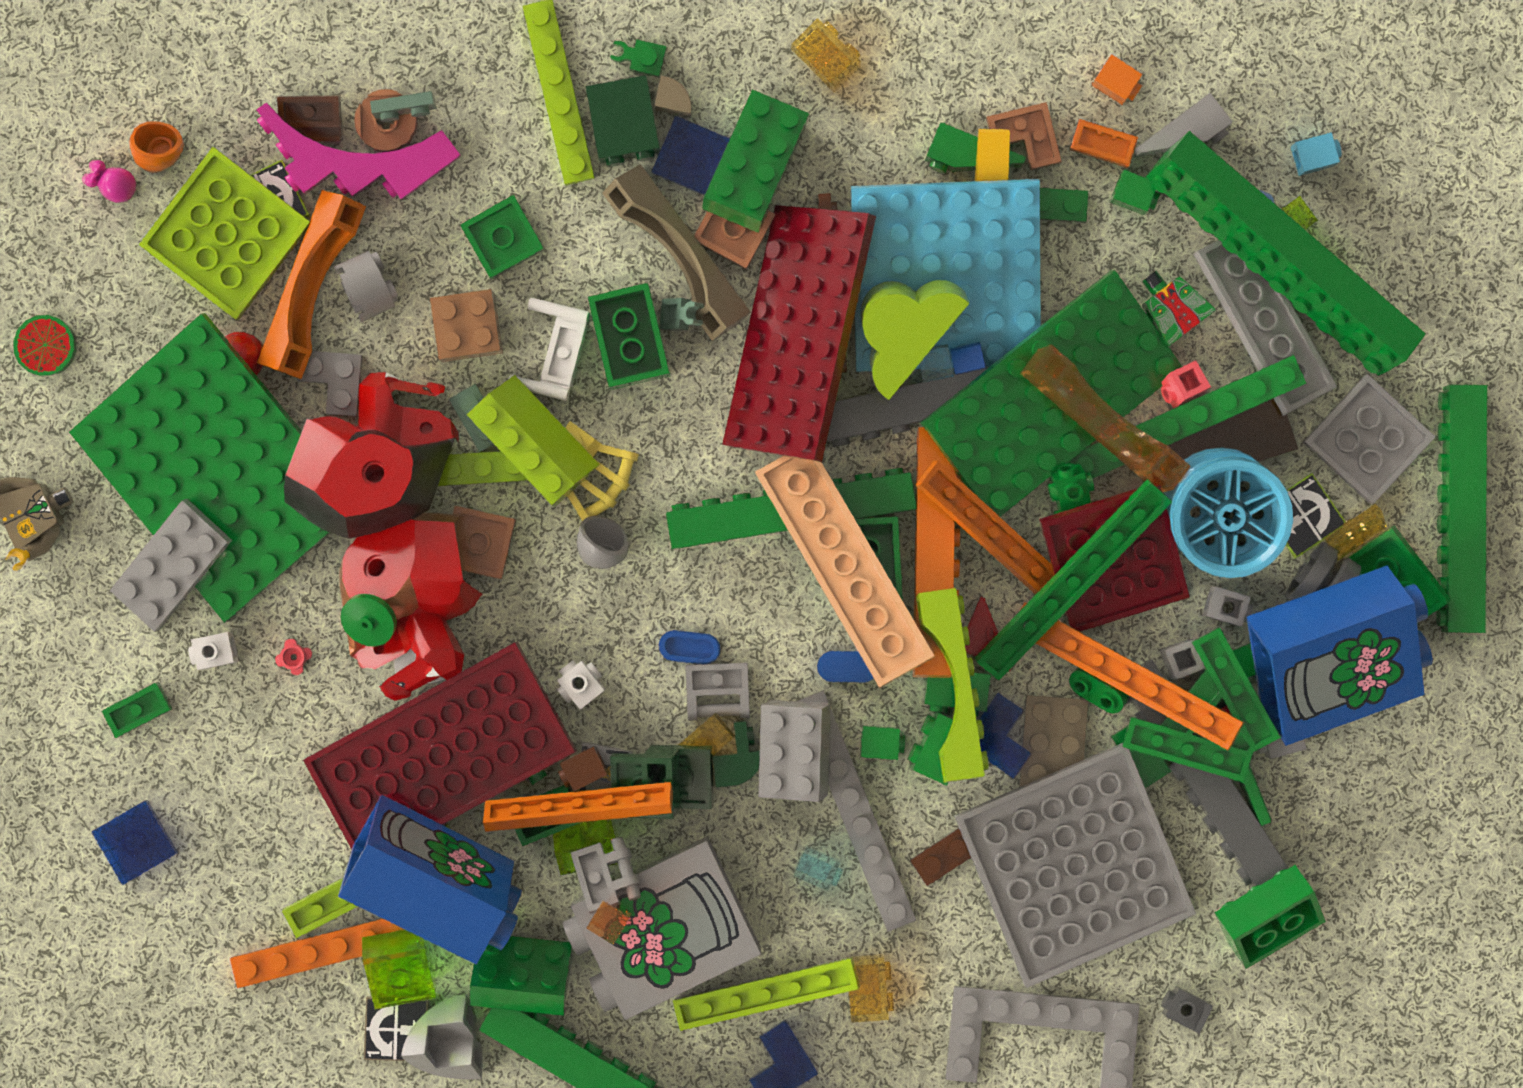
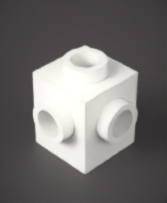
M572 660L559 671L562 677L557 680L561 685L557 689L567 703L573 700L580 710L606 690L598 680L602 675L592 662L586 665L584 661L576 664ZM577 677H581L584 680L583 688H578L575 685Z

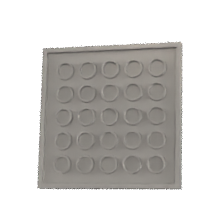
M1123 743L954 815L1026 988L1196 914L1129 749L1122 747Z

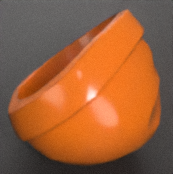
M157 121L145 122L134 128L129 140L135 163L149 173H158L174 165L184 148V141L179 131L170 124Z

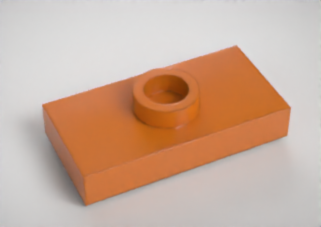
M1079 119L1069 150L1128 168L1138 137Z

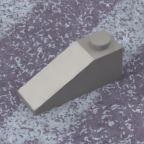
M1209 93L1138 146L1133 154L1137 158L1164 153L1188 131H1191L1205 144L1210 140L1213 144H1216L1229 134L1226 128L1229 127L1232 120L1213 95Z

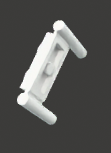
M530 298L528 302L529 310L557 316L540 382L518 376L517 378L532 393L567 401L570 395V387L573 386L588 329L586 326L590 318V312Z

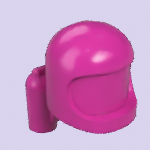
M92 160L89 163L91 171L82 177V182L86 186H97L106 199L115 203H123L132 198L136 191V180L131 172L120 167L106 168L105 163L101 160Z

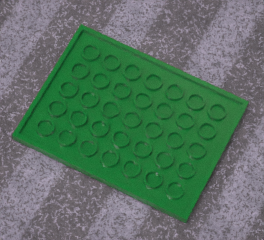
M201 313L69 431L71 436L153 536L179 503L184 499H188L232 540L195 586L224 623L240 612L330 534V532L308 521L284 501L285 475L301 436V429L206 313Z

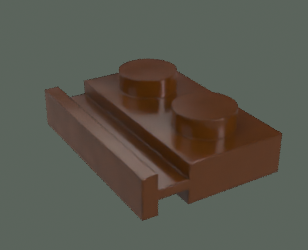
M341 95L277 96L278 115L300 134L313 141L343 140L341 136Z

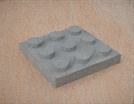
M1366 374L1303 443L1370 505H1373L1436 436L1371 376Z

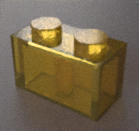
M817 18L791 44V50L835 93L860 68L861 61L858 58L861 55L850 43L844 45L837 38L839 33L828 21L823 24Z
M883 954L846 957H853L860 985L858 990L849 991L851 1022L889 1020L888 1011H894L893 993H887L886 980H892L890 961L884 962Z

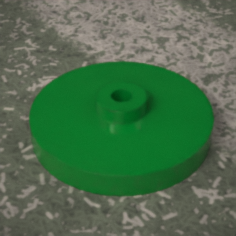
M355 595L346 602L341 611V624L345 632L354 641L362 645H383L390 640L396 630L397 620L394 611L387 602L375 595Z

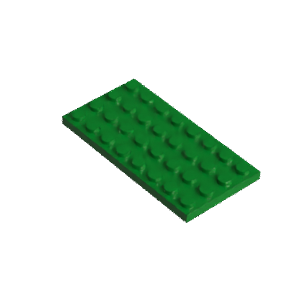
M1110 270L920 423L966 486L1001 517L1051 476V472L1057 471L1060 466L1068 463L1163 386L1161 382L1170 372L1183 366L1171 349L1167 347L1162 336L1116 270Z

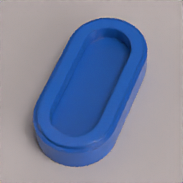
M672 630L666 632L661 637L659 650L662 656L670 661L710 664L718 658L720 644L710 634Z
M828 651L819 658L817 663L819 675L829 682H869L874 679L858 651Z

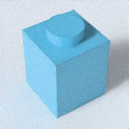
M1332 132L1295 142L1291 146L1299 176L1334 167L1340 162L1339 157L1342 156L1340 143L1337 139H1333Z

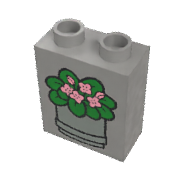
M708 836L634 871V874H638L640 881L638 886L641 894L640 898L629 901L626 890L617 892L621 904L590 914L584 896L574 900L570 906L575 916L562 922L575 953L579 956L591 950L599 965L601 973L589 978V981L604 1012H607L618 1006L624 1020L761 955V946Z

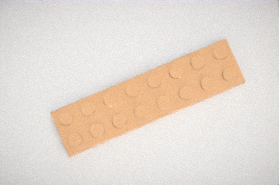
M782 456L755 472L757 478L878 687L882 688L933 659V652L822 462Z

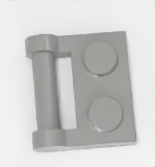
M748 663L686 665L688 721H695L697 717L740 716L741 719L750 718ZM740 695V703L697 705L696 696Z

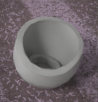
M590 516L581 522L576 543L583 562L593 568L607 569L616 566L626 558L629 543L624 530L619 524L603 516Z

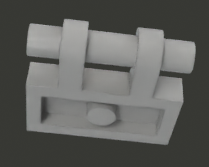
M623 837L611 840L614 851L605 854L601 843L571 852L590 914L621 904L617 894L619 891L626 890L629 901L641 897L638 888L640 885L638 874L633 872L630 862L632 855L630 848H626ZM618 863L622 878L613 881L609 865Z

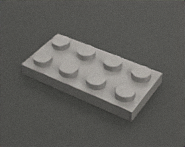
M184 499L109 591L150 629L156 632L161 629L232 540L188 499Z

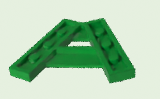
M1218 627L1192 641L1206 670L1188 692L1214 706L1223 698L1231 715L1245 722L1230 750H1226L1205 737L1194 735V731L1169 717L1160 725L1131 716L1122 747L1244 782L1253 752L1281 737L1223 632Z

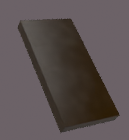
M1274 398L1166 446L1173 469L1192 454L1211 448L1236 449L1250 455L1258 462L1298 449L1287 414L1282 415Z

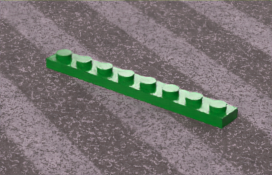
M1290 356L1091 445L1081 451L1067 464H1080L1085 474L1090 473L1092 479L1307 383L1295 356Z
M1147 479L975 657L976 662L999 681L1172 503L1170 498Z

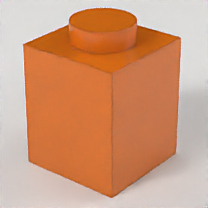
M1111 54L1092 83V86L1123 105L1127 98L1133 101L1143 86L1138 83L1143 74Z

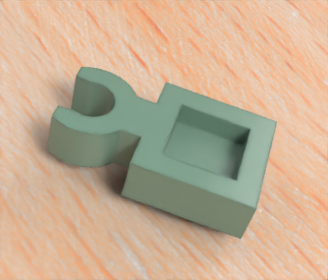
M685 298L662 299L659 329L682 331L688 330L689 325L701 326L703 320H697L695 315L699 308H704V304Z

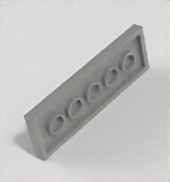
M1220 240L1193 254L1257 370L1259 371L1290 356H1295L1307 384L1274 398L1283 416L1337 387L1289 299L1283 294L1274 291L1270 287L1269 282L1262 276L1249 270L1246 263L1236 254L1227 251Z

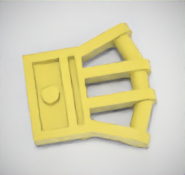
M570 421L565 428L593 458L597 452L622 458L618 475L598 462L600 465L596 470L613 482L605 493L586 479L580 483L581 486L600 500L584 509L574 491L567 496L583 521L587 517L597 516L616 505L617 502L615 500L622 490L626 491L630 486L628 482L634 461L637 462L639 454L602 445Z

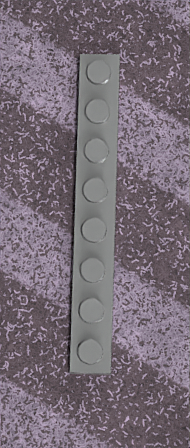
M824 690L796 701L829 704ZM831 710L828 785L883 922L889 932L916 921V918Z

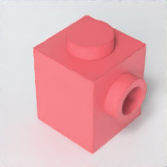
M1196 360L1170 372L1161 382L1163 385L1161 387L1162 396L1167 403L1172 405L1173 409L1203 396L1211 388Z

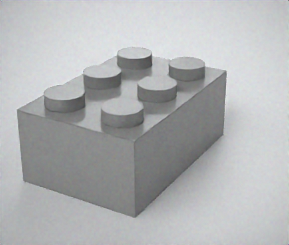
M769 700L761 705L758 797L820 802L828 796L831 704Z

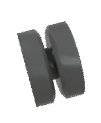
M1322 542L1312 551L1297 571L1286 591L1285 598L1291 601L1357 577L1360 574L1361 566L1348 557L1337 562L1338 550L1328 543Z

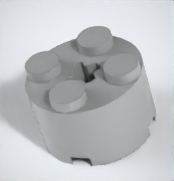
M366 251L334 266L337 275L343 272L340 275L342 279L341 284L355 313L362 311L359 314L361 323L395 307L394 302L398 301V294L391 280L384 281L382 277L384 266L377 252L370 254L369 251Z

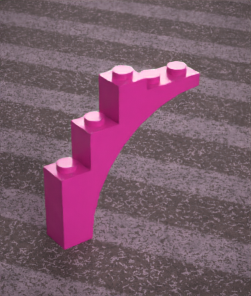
M267 102L256 109L261 115L257 121L267 134L273 131L280 142L276 144V147L286 160L290 157L294 159L293 162L285 167L289 174L284 178L295 192L301 189L304 194H307L335 173L337 178L333 181L344 195L349 192L355 197L384 176L386 181L382 185L392 198L398 195L403 200L461 157L442 130L420 143L400 150L375 154L352 153L324 146L303 136L288 125Z

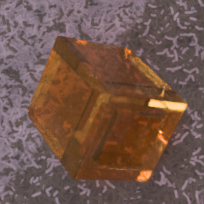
M603 900L586 929L613 945L632 914L628 911L624 913Z

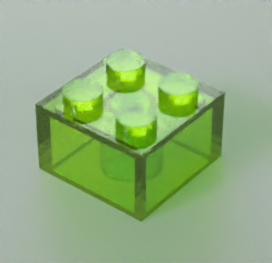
M407 930L362 937V961L375 1009L437 998L435 971L427 940Z

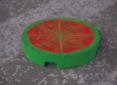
M36 315L26 320L17 329L13 340L14 354L18 363L26 371L39 376H53L65 371L73 362L77 351L72 329L63 320L50 315Z

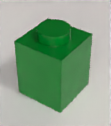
M1123 170L1118 178L1110 203L1145 215L1148 209L1154 210L1160 193L1156 191L1151 181L1147 178Z
M862 725L860 757L898 760L899 753L904 754L906 736L900 735V728Z

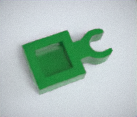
M636 39L635 48H632L622 41H614V46L622 47L624 53L619 57L611 55L612 61L617 63L630 61V71L660 78L667 49L666 46Z

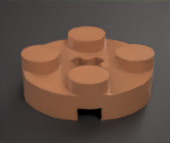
M382 89L370 93L363 100L362 104H359L355 112L354 122L357 133L367 146L379 152L396 151L407 146L412 141L417 130V117H412L411 113L399 115V119L394 121V124H390L388 129H384L383 125L378 124V119L373 116L370 101L402 96L394 90Z

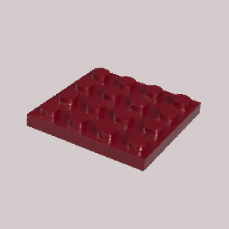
M1159 482L1153 483L1162 491V487ZM1138 488L1039 519L1054 575ZM1167 508L1065 612L1067 623L1070 627L1081 632L1190 598L1177 545L1171 531Z

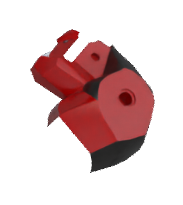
M387 372L370 373L359 384L358 426L337 417L307 419L285 475V503L321 529L347 539L381 532L414 519L428 511L454 440L456 439L459 443V432L452 421L446 418L440 411L409 408L394 404L391 393L395 390L436 397L440 393H444L445 386L429 382L426 386L398 380L397 377Z

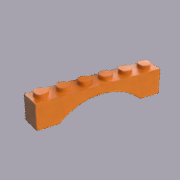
M321 190L257 364L302 379L312 353L311 323L319 289L336 256L356 235L366 209L365 205L346 196Z

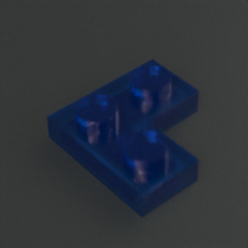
M997 693L987 707V711L979 719L982 721L984 738L979 739L981 752L986 751L990 763L1015 779L1032 755L1028 750L1007 737L1024 713V710L1000 693Z
M786 1019L759 1035L775 1063L749 1078L754 1088H797L818 1074L816 1067Z

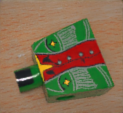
M1155 271L1142 281L1152 294V297L1143 303L1142 307L1162 336L1167 347L1216 311L1207 300L1180 276L1167 285L1159 273Z

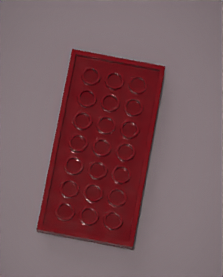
M775 205V216L770 226L722 445L822 462L876 216L861 212Z
M517 641L305 758L303 761L352 850L353 844L381 795L443 825L571 755L577 749Z

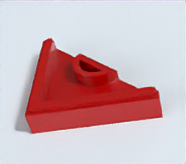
M983 597L979 598L967 625L970 643L965 645L966 653L975 657L998 634L986 599Z

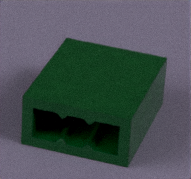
M646 75L586 86L600 164L606 163L607 167L620 166L625 164L624 159L636 157L637 161H648L654 159L656 153H660Z

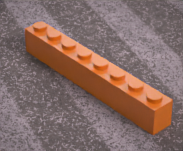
M919 427L917 431L916 483L932 461L937 460L961 481L958 473L926 429ZM916 486L914 622L933 652L934 658L913 669V677L951 678V671L943 653L933 639L920 628L916 596L923 592L954 588V578H959L960 560L954 559V547L960 546V529H955V521Z

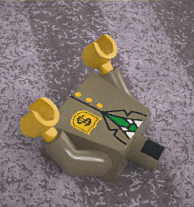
M21 477L0 479V518L15 547L9 551L6 560L10 557H17L20 560L19 563L13 566V570H20L26 560L31 561L52 548L60 535L59 527L65 523L59 510L74 503L66 487L50 493L46 484H38L34 479Z

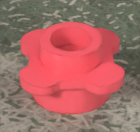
M288 639L285 641V647L281 653L276 656L275 661L278 666L290 669L293 675H300L303 673L305 662L312 658V651L310 648L299 646L295 639ZM292 654L297 656L295 660L291 659Z

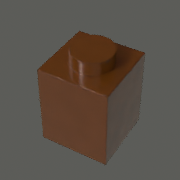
M596 745L561 762L562 769L558 771L566 788L571 786L573 791L609 774Z

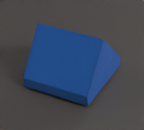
M980 342L950 349L955 375L987 368Z

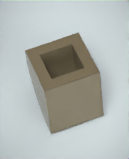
M661 76L654 105L655 111L691 118L692 106L687 90L675 79Z

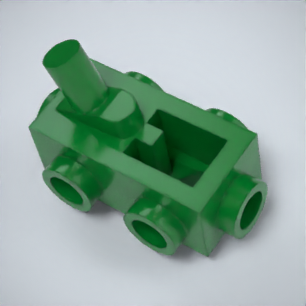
M1066 463L1060 466L1057 471L1050 473L1052 483L1047 484L1051 501H1056L1058 509L1053 512V515L1096 501H1091L1089 492L1095 490L1092 476L1090 473L1085 474L1080 464Z

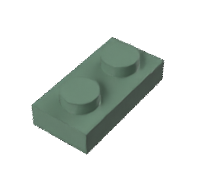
M432 91L370 101L373 116L376 119L381 118V122L396 121L399 119V115L411 113L412 117L426 116L430 114V110L437 109L435 96Z
M474 384L451 397L449 401L478 451L483 452L494 444L466 415L484 398L478 386Z

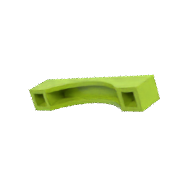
M956 588L919 593L916 596L920 628L933 639L943 653L951 671L955 690L953 722L947 739L939 751L943 782L948 783L982 778L985 776L984 770L989 769L986 751L981 752L979 739L984 738L982 721L976 720L975 708L979 707L977 689L971 688L970 676H974V665L972 658H967L965 645H969L970 641L967 626L962 627L960 614L965 613L963 596H957Z

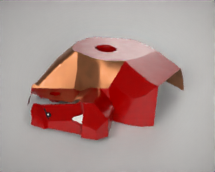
M423 513L414 519L381 532L357 537L347 548L343 556L339 571L342 605L344 606L351 597L358 594L375 595L389 604L397 620L394 634L388 642L380 646L362 645L354 641L347 634L350 656L357 660L360 669H377L407 653L410 648L416 654L414 662L385 680L379 686L383 694L394 701L410 697L412 691L439 677L449 680L462 671L465 654L451 631L447 620L468 612L483 595L466 583L462 576L454 521L459 516L465 515Z

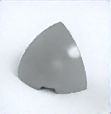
M464 994L451 997L438 1003L423 1014L409 1032L401 1057L415 1068L433 1075L453 1079H482L481 1042L476 1040L475 1023L477 1018L473 1006H470L468 996Z

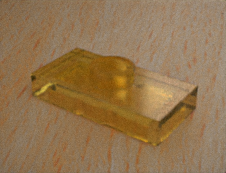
M1374 504L1355 518L1347 520L1341 528L1325 538L1326 543L1338 550L1337 561L1387 527L1382 510Z
M714 713L678 745L712 746V755H714L734 739L735 735L722 719Z

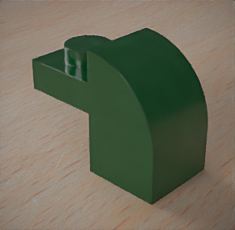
M746 720L734 722L737 753L713 755L716 788L743 784L750 780L759 769L760 750H749V745H755L753 726L747 727Z

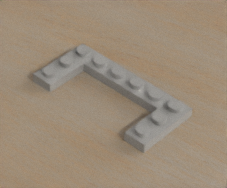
M954 986L945 1079L977 1083L982 1021L1103 1032L1104 1043L1099 1088H1132L1139 1004Z

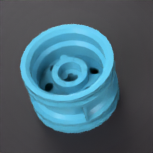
M1220 447L1205 449L1192 454L1173 470L1163 488V493L1172 501L1167 510L1177 548L1200 570L1211 575L1236 578L1259 572L1279 556L1290 537L1293 524V509L1286 488L1272 472L1253 457L1239 450ZM1212 480H1216L1218 487L1209 491L1207 484ZM1247 481L1250 485L1249 489L1245 492L1240 491V482ZM1194 506L1200 507V515L1195 518L1191 517L1190 510ZM1262 509L1263 517L1254 519L1252 514ZM1225 511L1233 512L1235 515L1230 519L1225 518L1223 514ZM1238 534L1245 535L1246 542L1244 545H1237ZM1214 535L1215 540L1211 545L1204 543L1205 538Z

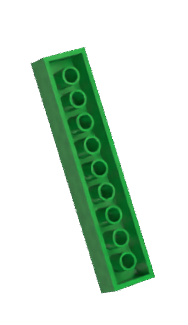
M1188 131L1173 144L1147 174L1146 178L1151 181L1152 186L1157 191L1165 193L1171 198L1179 210L1192 216L1199 222V226L1205 232L1213 234L1222 242L1223 247L1227 251L1236 254L1246 263L1249 270L1259 274L1268 281L1274 291L1283 294L1289 299L1297 311L1310 317L1322 332L1331 335L1339 342L1340 347L1344 351L1353 354L1359 359L1364 368L1369 372L1380 376L1407 361L1426 335L1423 330L1191 131Z

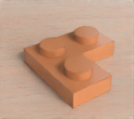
M1047 102L987 116L988 129L1010 130V144L1023 141L1030 171L1062 162Z

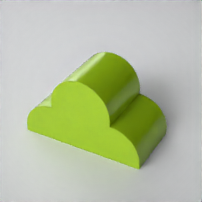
M935 280L924 284L915 291L904 283L887 281L874 286L865 295L861 304L860 315L865 337L872 346L870 351L872 376L876 388L888 400L969 305L965 291L957 284L946 280Z

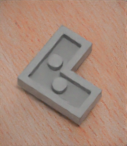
M312 351L302 379H297V381L328 384L326 414L358 417L359 384L361 383L363 356L358 354Z

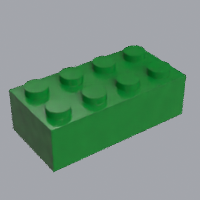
M752 89L705 193L702 209L759 233L806 127L809 113Z

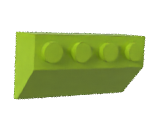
M516 375L491 391L466 414L554 507L600 465Z

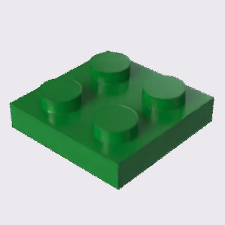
M514 195L460 224L491 280L544 250Z

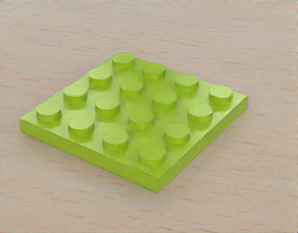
M212 147L139 243V246L232 318L239 321L305 234L310 221L222 152Z

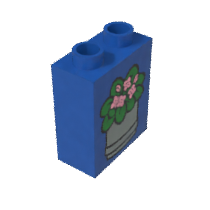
M1388 566L1246 617L1259 699L1285 746L1425 695L1422 668L1432 665L1433 657L1425 636L1418 630L1417 623L1428 618L1427 605L1420 589L1415 584L1403 587Z
M381 795L353 844L338 897L477 964L488 944L502 950L508 942L518 920V915L514 914L513 911L520 899L522 889L511 884L514 867L513 860Z

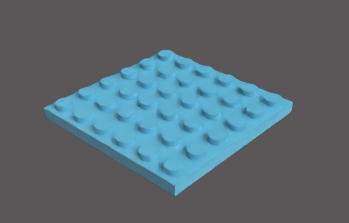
M1039 179L851 186L852 212L869 213L876 216L854 315L856 372L871 371L870 351L872 346L868 343L862 326L860 315L862 301L870 289L887 281L901 282L917 291L928 282L946 280L961 287L969 301V305L914 370L954 368L950 349L977 342L981 343L986 366L990 367L1041 326Z

